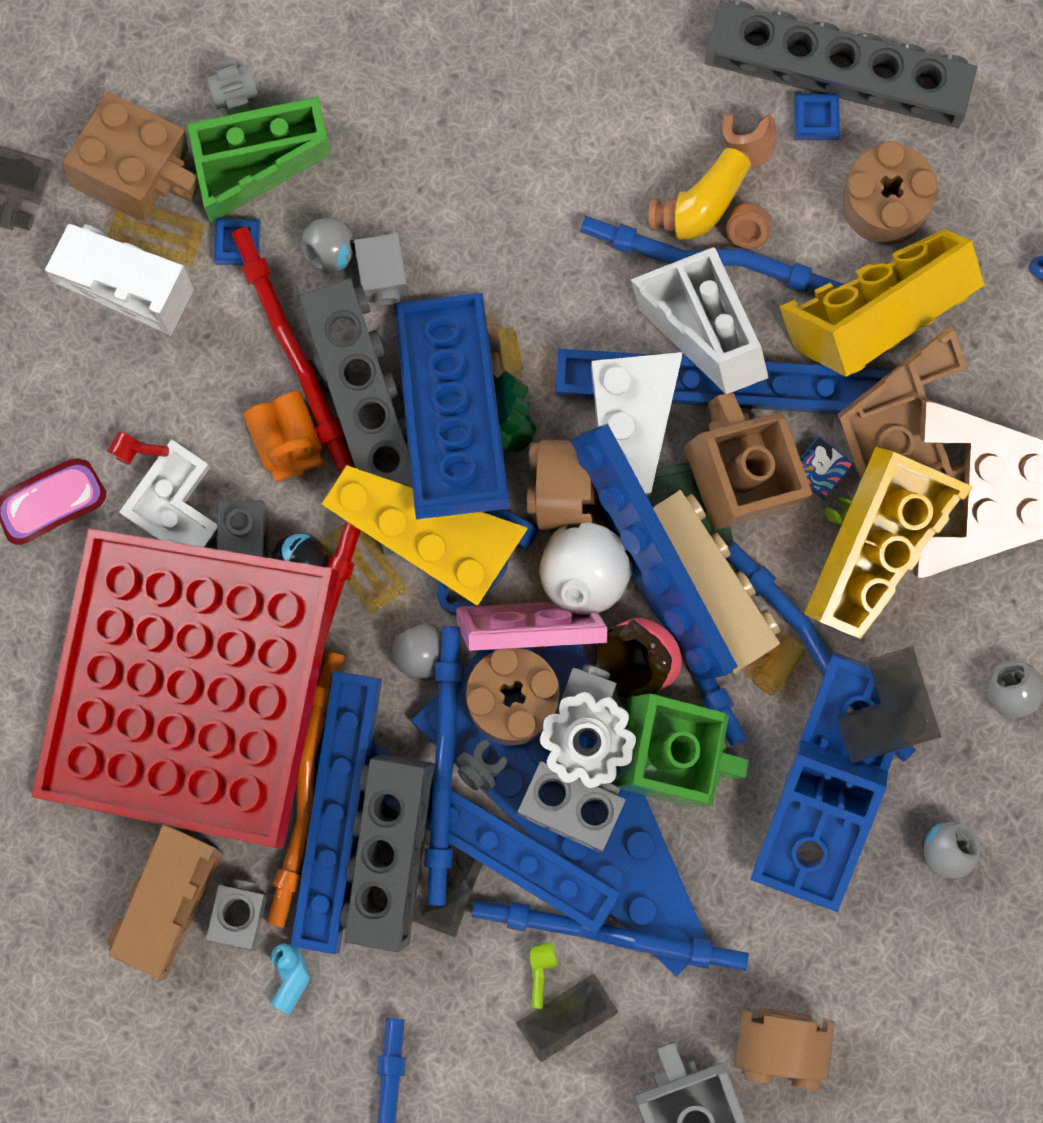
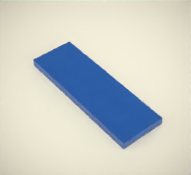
M483 293L394 303L416 520L510 509Z

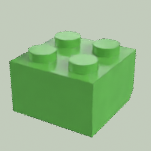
M651 693L628 697L625 710L629 714V720L625 729L634 733L636 743L632 750L631 762L626 766H616V777L611 784L620 788V790L694 808L713 806L716 784H719L720 776L732 779L746 778L749 760L725 753L726 744L724 741L729 715Z

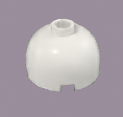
M581 523L579 528H569L565 530L567 525L559 528L548 539L540 562L539 573L544 591L555 605L575 615H589L590 612L599 613L611 608L625 592L633 570L632 560L629 562V557L625 553L626 548L621 538L608 528L594 523Z

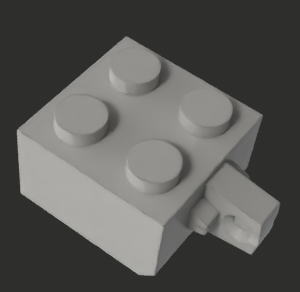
M675 1042L656 1048L664 1072L654 1075L657 1087L633 1095L643 1123H746L723 1063L697 1071L694 1061L686 1064L682 1063Z

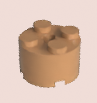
M895 141L885 142L864 152L853 164L843 190L844 214L850 227L862 238L875 243H897L914 236L924 225L936 199L938 180L931 165L920 153ZM891 190L896 194V196L892 194L885 198L882 195V191L888 192Z
M541 440V443H531L530 469L534 470L536 486H528L527 513L532 514V525L538 526L539 530L557 531L566 525L565 530L579 528L581 523H594L593 521H597L599 493L587 471L579 464L577 452L571 441Z
M507 648L495 650L485 656L475 666L467 683L466 699L473 723L486 738L501 745H521L540 738L544 730L543 723L546 716L557 713L559 707V684L554 671L542 657L526 649ZM515 687L521 689V698L524 700V703L514 702L511 707L505 706V695L502 692L504 690L511 692Z
M742 1008L735 1066L742 1069L741 1074H744L745 1080L772 1083L773 1076L787 1077L788 1080L792 1081L791 1085L794 1087L820 1089V1081L828 1079L835 1021L823 1018L821 1027L818 1026V1022H811L812 1015L759 1008L758 1017H752L750 1008Z

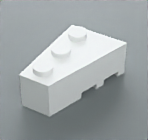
M72 224L67 225L45 269L51 282L170 336L194 291L184 265L143 251L130 243H121L110 239L104 232L84 224L83 228Z
M715 247L631 279L639 310L725 394L768 378L761 345Z
M683 352L592 361L591 364L597 427L605 424L610 426L648 498L652 491Z

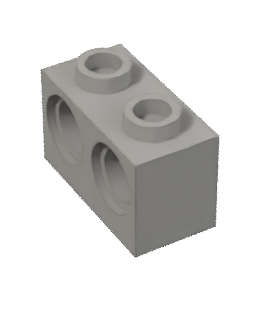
M540 761L519 807L517 816L602 854L626 799L618 796L620 788L611 783H601L597 787L588 788L579 778L571 783L563 782L557 773L550 770L546 763ZM556 782L564 788L566 797L561 804L547 806L540 800L538 792L545 783ZM598 801L606 807L608 818L604 823L592 826L583 820L581 809L587 802Z

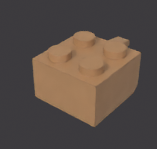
M108 91L63 161L70 187L137 220H146L160 196L166 197L169 192L191 202L200 188L198 176L183 168L185 164L182 159L189 150L186 130Z
M734 392L716 396L707 403L712 418L711 424L708 425L709 431L697 435L684 445V449L713 531L792 509L813 495L787 420L780 412L751 420L747 413H742Z

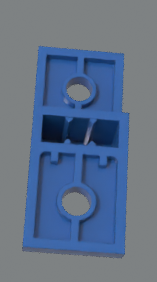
M833 651L786 774L782 795L754 865L750 880L838 913L886 791L888 770L917 699L921 683ZM859 700L868 702L874 710L873 717L863 723L853 721L847 713L850 704ZM813 841L821 846L824 855L816 862H806L799 857L797 848L804 842Z

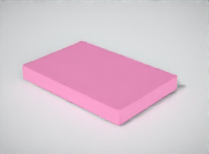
M552 601L460 606L456 608L457 625L460 627V632L469 651L607 643V626L599 613L590 612L589 615H575L570 611L559 608Z

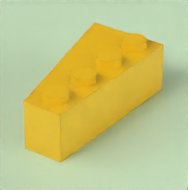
M943 229L892 253L894 261L889 264H868L855 271L857 279L836 289H834L831 283H828L814 290L816 298L798 306L795 300L780 306L795 351L845 377L859 372L867 363L885 351L895 348L903 339L918 329L930 325L936 317L954 305L963 303L971 294L985 286L972 240Z
M875 447L804 614L861 639L896 592L895 586L908 569L912 571L922 557L920 555L921 551L935 533H940L950 519L948 517L950 512L960 499L964 500L973 486L896 452Z
M348 465L322 502L324 507L477 606L528 529L527 527L483 512L416 520L413 488Z

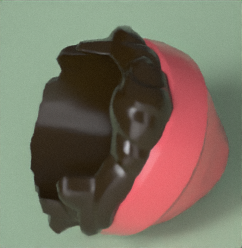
M634 618L623 621L617 626L607 625V643H597L595 646L596 666L610 673L608 680L617 683L615 689L622 698L631 695L656 694L669 687L677 679L681 670V653L676 640L663 626L649 619Z

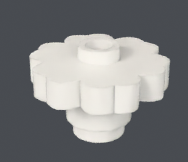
M588 692L565 697L559 705L560 714L554 713L546 716L543 723L544 730L540 736V743L545 749L552 751L547 759L548 768L557 773L559 778L566 783H571L579 777L588 788L597 787L601 783H611L616 777V766H626L632 760V750L636 743V736L630 730L625 729L629 720L628 712L622 707H618L617 702L611 697H604L597 703ZM590 730L596 734L597 743L594 747L585 748L580 744L579 736L583 731Z

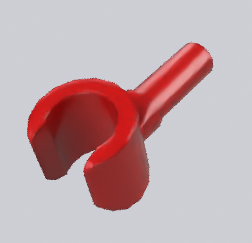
M119 432L113 439L107 452L116 456V459L120 462L130 465L137 453L167 457L169 455V447L141 442L124 432Z

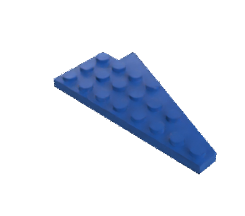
M580 644L546 646L540 654L532 647L522 648L542 657L554 671L559 684V704L573 667L582 670L585 664L589 665ZM497 649L479 650L463 667V682H458L453 763L460 769L457 758L463 752L472 756L476 746L480 742L488 740L491 744L482 754L483 761L488 765H494L503 756L508 761L503 771L493 777L495 786L490 791H486L481 787L480 789L532 839L622 893L610 914L626 930L693 942L694 938L707 940L646 796L624 790L619 791L618 796L626 799L602 854L517 816L519 807L540 761L547 764L548 756L552 751L545 749L541 745L540 738L521 745H501L486 738L476 728L468 710L466 699L467 683L475 666L485 656ZM515 687L511 692L507 690L502 692L505 695V706L511 707L514 702L524 703V700L521 698V689ZM439 693L411 720L435 746L437 743ZM581 734L579 736V742L585 748H592L597 743V739L595 740ZM556 782L545 783L538 792L540 800L547 806H557L566 797L564 788ZM590 801L582 807L581 816L587 824L597 826L606 821L608 812L602 803ZM652 954L675 977L690 964L688 960Z

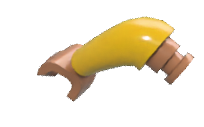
M769 113L759 121L758 128L747 135H737L738 128L734 115L724 114L722 129L727 148L723 150L699 182L688 191H680L677 199H667L665 204H662L659 198L651 199L648 212L649 229L651 231H658L660 226H664L665 231L676 232L678 240H693L706 234L713 228L728 208L750 168L761 166L773 156L777 132L771 114Z

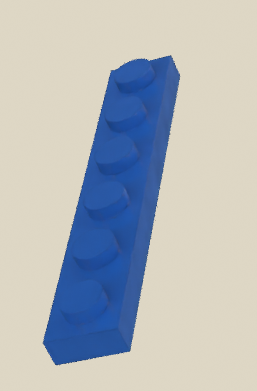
M605 424L582 432L570 440L577 452L578 462L590 476L599 493V500L602 506L609 512L621 534L620 537L624 547L631 553L640 569L646 588L654 595L664 614V621L667 627L675 634L682 647L688 666L696 673L699 681L726 676L738 666L610 426Z
M333 671L291 946L330 954L340 952L343 934L341 913L344 903L348 900L350 883L347 881V870L352 855H355L358 838L354 837L353 834L354 821L358 810H362L365 793L360 790V778L364 765L369 764L382 678Z

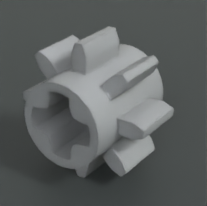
M234 58L214 63L217 74L207 77V82L216 109L228 106L230 115L251 111L248 100L259 96L249 65L237 68Z

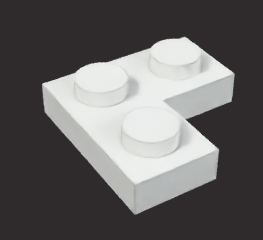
M171 439L167 445L169 447V455L167 457H158L119 513L157 540L208 548L217 535V524L185 502L208 472L210 466Z

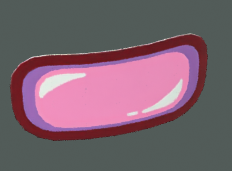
M82 459L68 460L5 491L0 496V523L9 542L14 545H24L65 523L101 507L106 500L107 491L90 462Z

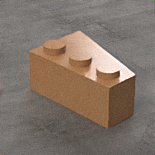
M163 824L159 835L149 851L148 862L142 876L136 879L127 899L130 905L123 920L119 918L116 921L108 937L107 944L112 946L108 956L157 979L165 980L224 853Z

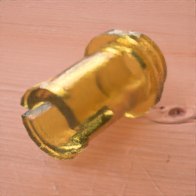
M785 635L781 638L780 645L775 648L763 666L757 665L754 669L756 675L752 681L757 687L772 696L777 691L785 689L784 681L801 658L807 654V651H805V648L800 643Z

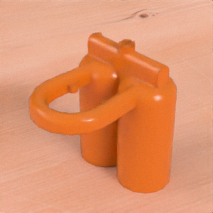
M300 391L284 394L273 400L272 403L256 405L243 413V418L265 471L272 473L275 483L295 475L297 478L305 476V471L321 467L324 464L320 456L323 447Z

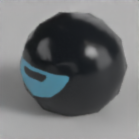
M291 533L278 541L272 552V559L326 567L328 554L321 541L315 536L308 533Z

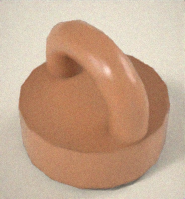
M751 203L741 204L735 207L729 214L726 226L727 237L739 248L756 249L764 245L769 239L772 226L771 215L759 205Z

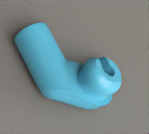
M283 943L275 946L271 953L272 964L276 965L282 984L270 1004L290 1015L309 983L310 974L303 953L297 947Z

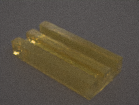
M152 208L147 216L148 219L192 231L191 238H186L126 220L124 212L116 211L108 238L121 243H130L148 253L193 267L196 252L199 250L200 241L206 229L205 223ZM121 229L128 230L187 249L184 253L120 234Z
M344 524L321 540L328 556H334L336 549L332 544L339 540ZM361 531L360 539L394 585V587L387 591L358 549L355 548L352 559L380 597L372 601L353 573L350 581L347 582L371 616H373L383 606H387L400 594L402 595L407 592L408 587L372 537Z

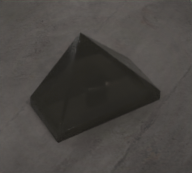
M448 843V849H453L452 868H447L446 905H427V882L413 922L456 938L484 864Z
M593 973L543 1005V1009L535 1010L516 1022L541 1063L619 1012Z

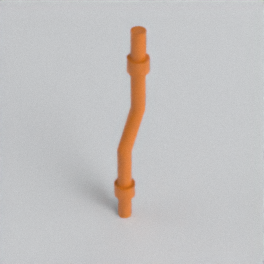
M327 651L319 682L316 686L296 784L297 818L282 869L277 868L272 886L276 887L266 923L284 928L293 894L294 892L299 893L302 876L300 875V870L305 857L315 793V758L325 727L333 671H341L345 658L343 655Z

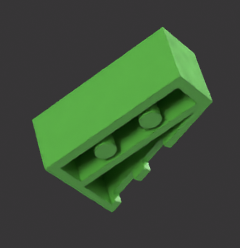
M319 97L187 124L203 205L210 223L331 155Z

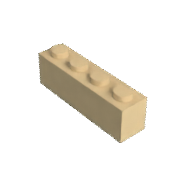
M679 490L654 506V511L738 666L730 674L737 673L780 645L775 636L781 632L778 624L767 609L760 612L752 601L751 596L756 594L752 584L742 571L735 574L726 558L731 553L720 535L716 532L710 536L701 522L706 517V514L697 499L692 494L685 497L683 492Z

